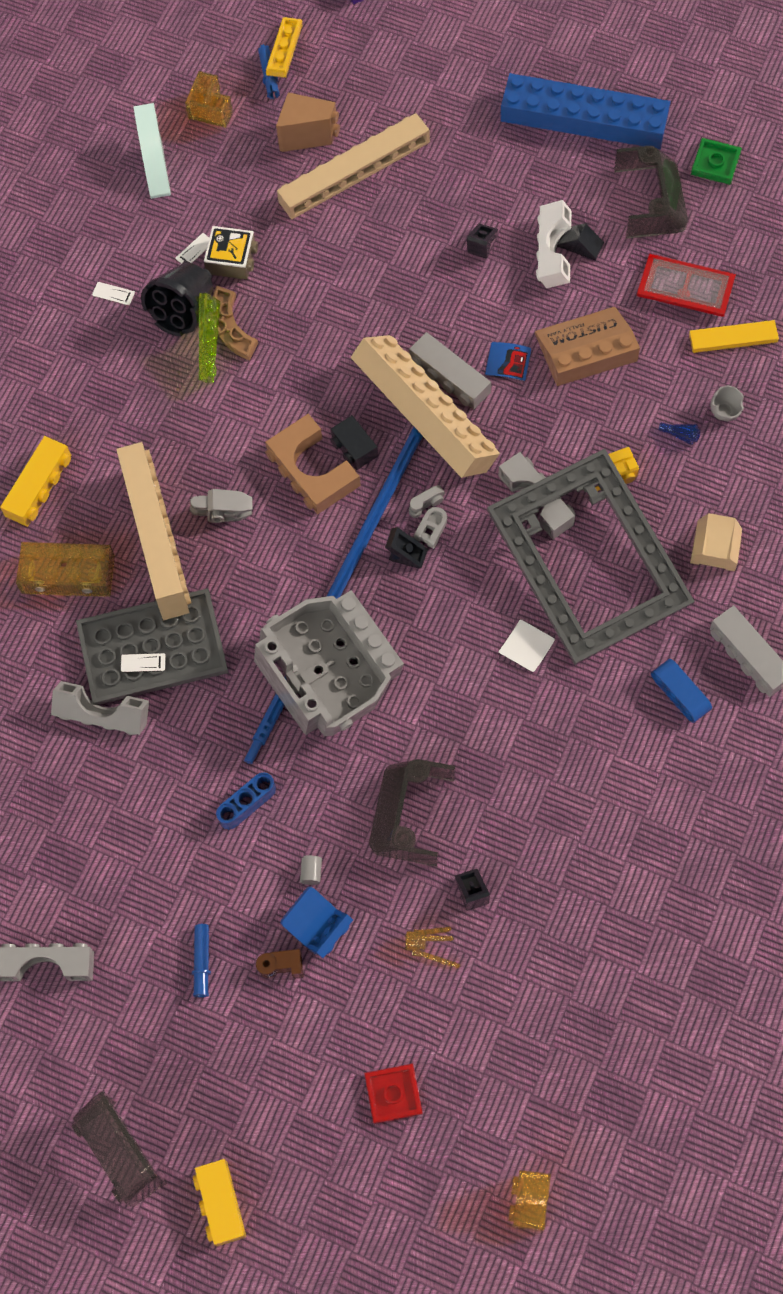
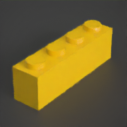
M43 437L0 506L5 517L27 527L31 521L36 519L38 509L42 503L47 501L49 491L53 485L58 483L60 473L71 461V454L67 445L49 437Z

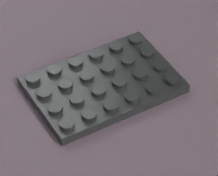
M209 588L189 593L192 603L188 604L190 613L163 620L157 601L76 620L93 704L101 705L125 699L126 696L134 697L229 673ZM165 654L164 671H121L122 655Z

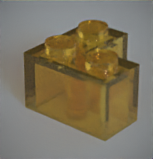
M198 71L185 106L188 119L226 128L233 113L230 96L220 94L221 90L217 75Z
M519 1170L518 1177L513 1176L511 1194L516 1195L515 1205H510L508 1221H513V1228L544 1231L551 1174Z

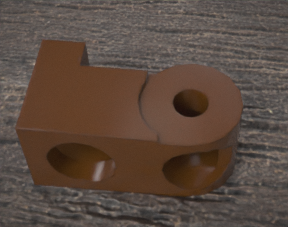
M300 949L264 953L256 960V968L265 978H272L276 974L291 972L294 979L304 978Z

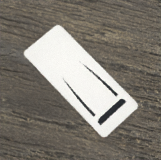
M202 233L176 257V260L181 264L184 261L194 262L207 250L209 237Z
M98 282L92 295L130 305L135 292Z
M164 653L128 654L121 656L122 672L165 670Z

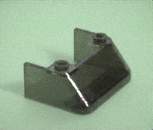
M654 146L616 149L614 173L655 168L661 198H655L649 203V214L630 215L628 217L626 239L680 233L687 227L688 217L678 165Z
M415 759L394 763L386 767L369 839L370 849L374 854L438 866V852L415 848V833L408 827L399 826L408 782L422 783L428 777L455 781L454 765Z
M102 1090L73 1117L75 1123L71 1126L79 1138L84 1137L115 1188L111 1191L119 1203L124 1201L127 1205L134 1207L167 1184V1182L156 1174L115 1109V1100Z

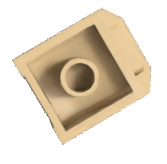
M710 513L697 521L690 563L735 571L742 535V528L737 520L732 517Z

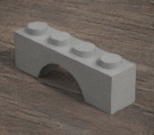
M521 452L499 466L498 476L511 492L522 490L546 478L541 472L538 473L534 469L532 461L528 457H524ZM560 497L544 505L540 513L539 523L552 539H555L574 525L575 512Z
M61 681L53 690L51 715L57 716L62 720L71 719L80 721L85 725L93 724L102 726L107 730L115 729L124 731L129 735H140L147 725L149 700L126 696L122 703L116 707H101L93 704L86 695L83 686Z
M32 943L25 944V947H16L14 944H1L0 981H21L23 975L30 967L41 962H51L60 966L64 977L68 981H93L94 951L87 944L75 943L73 947H64L63 944L59 943L49 944V947H40L39 944Z

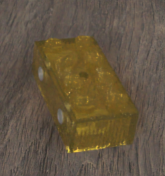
M21 542L16 584L22 594L110 597L115 555L111 545ZM62 563H67L65 567H61Z

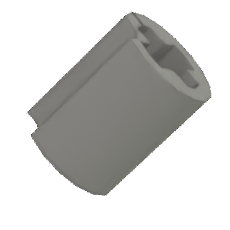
M307 855L302 858L300 883L306 885L320 884L321 857Z

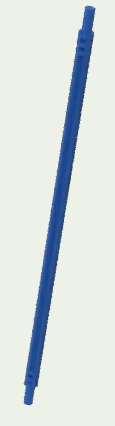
M414 426L326 597L334 596L337 599L342 595L423 437ZM275 694L252 738L253 743L244 759L248 764L254 762L261 746L265 745L285 706L277 694Z

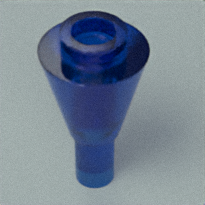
M661 422L659 425V431L670 433L691 446L699 440L701 430L698 429L697 424L671 425Z

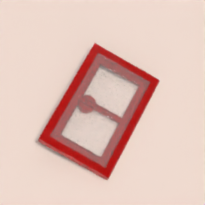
M649 253L636 296L724 317L736 274Z

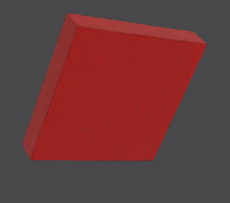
M413 1063L364 1073L373 1124L423 1115Z

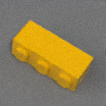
M222 1159L196 1167V1175L192 1177L196 1191H201L203 1200L199 1201L202 1216L207 1215L209 1226H206L205 1229L208 1241H213L215 1246H220L246 1238L227 1161Z

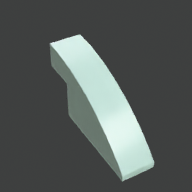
M154 103L133 106L150 197L152 199L169 196L171 192Z

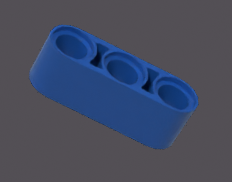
M669 658L651 672L655 683L690 722L695 723L712 710V704L674 660Z
M265 772L257 774L217 808L216 816L224 829L230 830L237 827L275 794L276 786L272 776ZM263 782L270 783L269 788L266 790L259 789V785ZM245 797L252 798L251 803L248 805H242L241 800ZM227 812H232V813H234V816H233L232 819H230V820H223V819H222V817H223V815H224L225 813H227Z

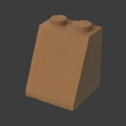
M288 92L276 124L280 151L286 152L332 145L334 138L338 137L340 132V125L337 124L339 112L336 111V103Z

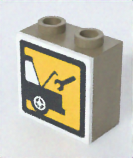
M212 226L204 258L205 269L211 275L248 280L249 272H252L254 268L253 254H257L258 241H255L254 232Z

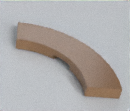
M216 286L211 302L212 320L215 330L221 341L232 352L250 361L258 345V340L243 332L234 320L233 305L236 292Z

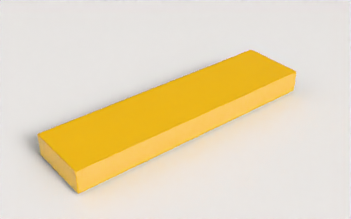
M282 18L266 68V75L286 78L302 28L301 19Z
M775 320L689 331L693 353L777 343L779 340Z

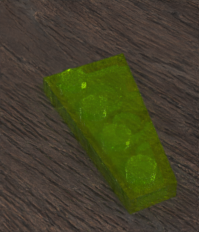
M199 293V380L204 383H214V377L217 372L215 361L220 301L208 293Z

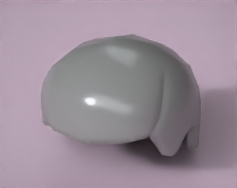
M733 386L720 387L711 399L712 414L722 421L736 420L744 409L743 394Z

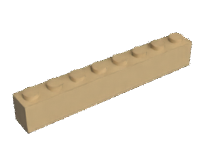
M417 113L410 117H405L401 122L387 127L383 132L371 136L365 142L353 146L347 152L335 156L329 162L319 165L311 172L299 176L298 179L289 184L283 185L277 190L279 204L292 220L430 143V130Z

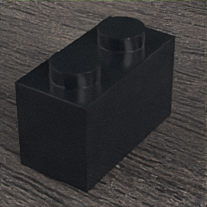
M353 415L331 428V443L337 450L340 449L343 452L344 460H347L350 465L352 464L356 470L378 457L377 445Z

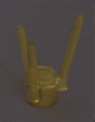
M451 927L425 930L414 929V931L406 932L405 949L406 951H412V956H420L448 966L460 968L458 963L421 951V949H426L427 941H453V936H427L429 934L450 932Z

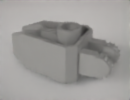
M211 489L208 491L207 496L192 497L189 510L193 515L207 516V521L212 523L240 521L252 515V497L241 491Z

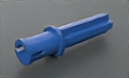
M262 44L258 48L264 76L262 81L266 86L267 97L274 99L273 92H275V97L278 98L280 96L277 85L278 77L266 75V68L271 55L270 47Z
M207 924L195 925L194 970L191 974L194 975L193 996L198 998L209 996L208 975H211V971H209V926Z

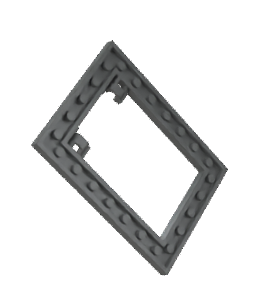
M605 448L487 507V512L574 665L681 611L695 602ZM599 486L602 492L598 493L595 487ZM574 490L577 492L581 490L587 492L592 505L607 499L661 594L586 633L581 628L530 538L542 531L541 525L535 516L539 512L538 508ZM528 521L530 528L525 529L523 523Z

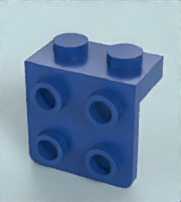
M307 887L284 915L280 923L309 951L324 958L325 955L333 950L334 944L340 936L348 931L353 919L348 914L336 909L316 889Z

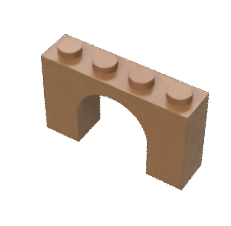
M307 414L267 440V451L265 453L271 462L275 461L278 464V470L284 478L288 477L290 479L293 490L297 494H302L306 506L320 514L360 487V476L347 460L321 476H309L297 468L296 461L305 450L322 440L321 428Z

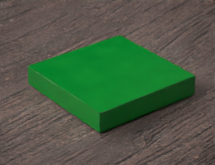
M702 138L690 175L731 185L742 148Z

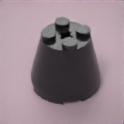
M184 261L182 264L151 280L144 287L141 293L142 307L144 311L149 312L156 321L154 324L162 331L181 337L183 334L191 333L199 325L213 291L212 275L207 269H202L189 261Z

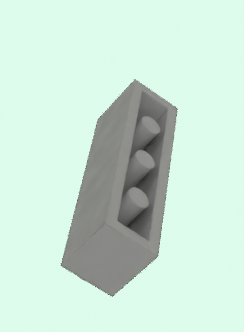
M426 332L409 349L411 359L425 370L427 376L431 380L439 382L446 392L457 396L463 405L469 406L474 410L491 393V381Z
M734 605L712 621L710 626L712 637L716 641H720L726 647L727 654L740 663L742 671L754 679L760 692L766 693L770 698L783 688V660Z

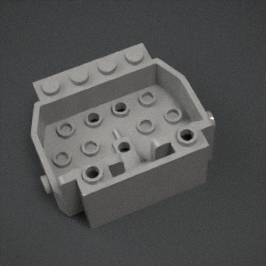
M352 590L337 599L334 596L306 599L282 615L272 616L267 620V624L260 629V640L255 644L254 662L305 735L318 728L323 736H333L341 730L345 731L351 727L355 721L375 709L388 688L390 681L401 674L404 665ZM342 641L345 645L339 647L336 643ZM351 659H354L357 661L358 664L351 665L349 661ZM275 662L278 663L282 671L285 673L287 681L283 677L277 666L274 664ZM320 668L323 672L316 674L314 670Z

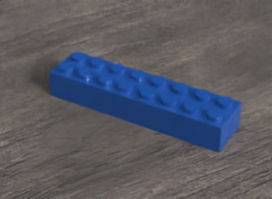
M509 73L501 104L500 121L661 149L671 101Z

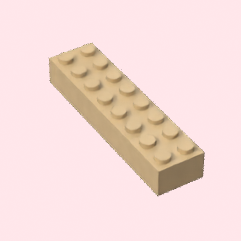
M387 335L363 338L351 359L461 478L486 473L500 455L495 445L490 440H487L481 433V430L468 420L467 415L454 405L453 400L439 389V385L425 374V370L411 359V355L397 344L398 342L394 337Z
M142 442L118 448L116 450L162 618L167 620L190 613L188 604L192 603L149 449H144Z

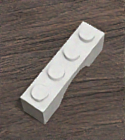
M563 200L540 206V215H538L539 233L537 234L539 251H537L538 269H536V276L538 281H541L546 288L570 283V264L562 254L555 253L558 240L565 232L571 229L572 211Z

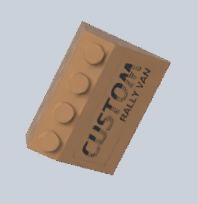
M616 307L535 331L536 338L556 386L638 361L639 344L632 329Z

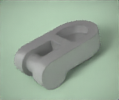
M436 485L412 498L409 515L413 518H418L421 516L422 510L431 505L433 507L439 505L444 500L443 497L445 495L441 486Z
M439 507L430 508L425 513L413 538L419 543L421 541L427 543L428 547L434 549L447 524L446 512ZM427 528L433 531L432 535L425 533Z

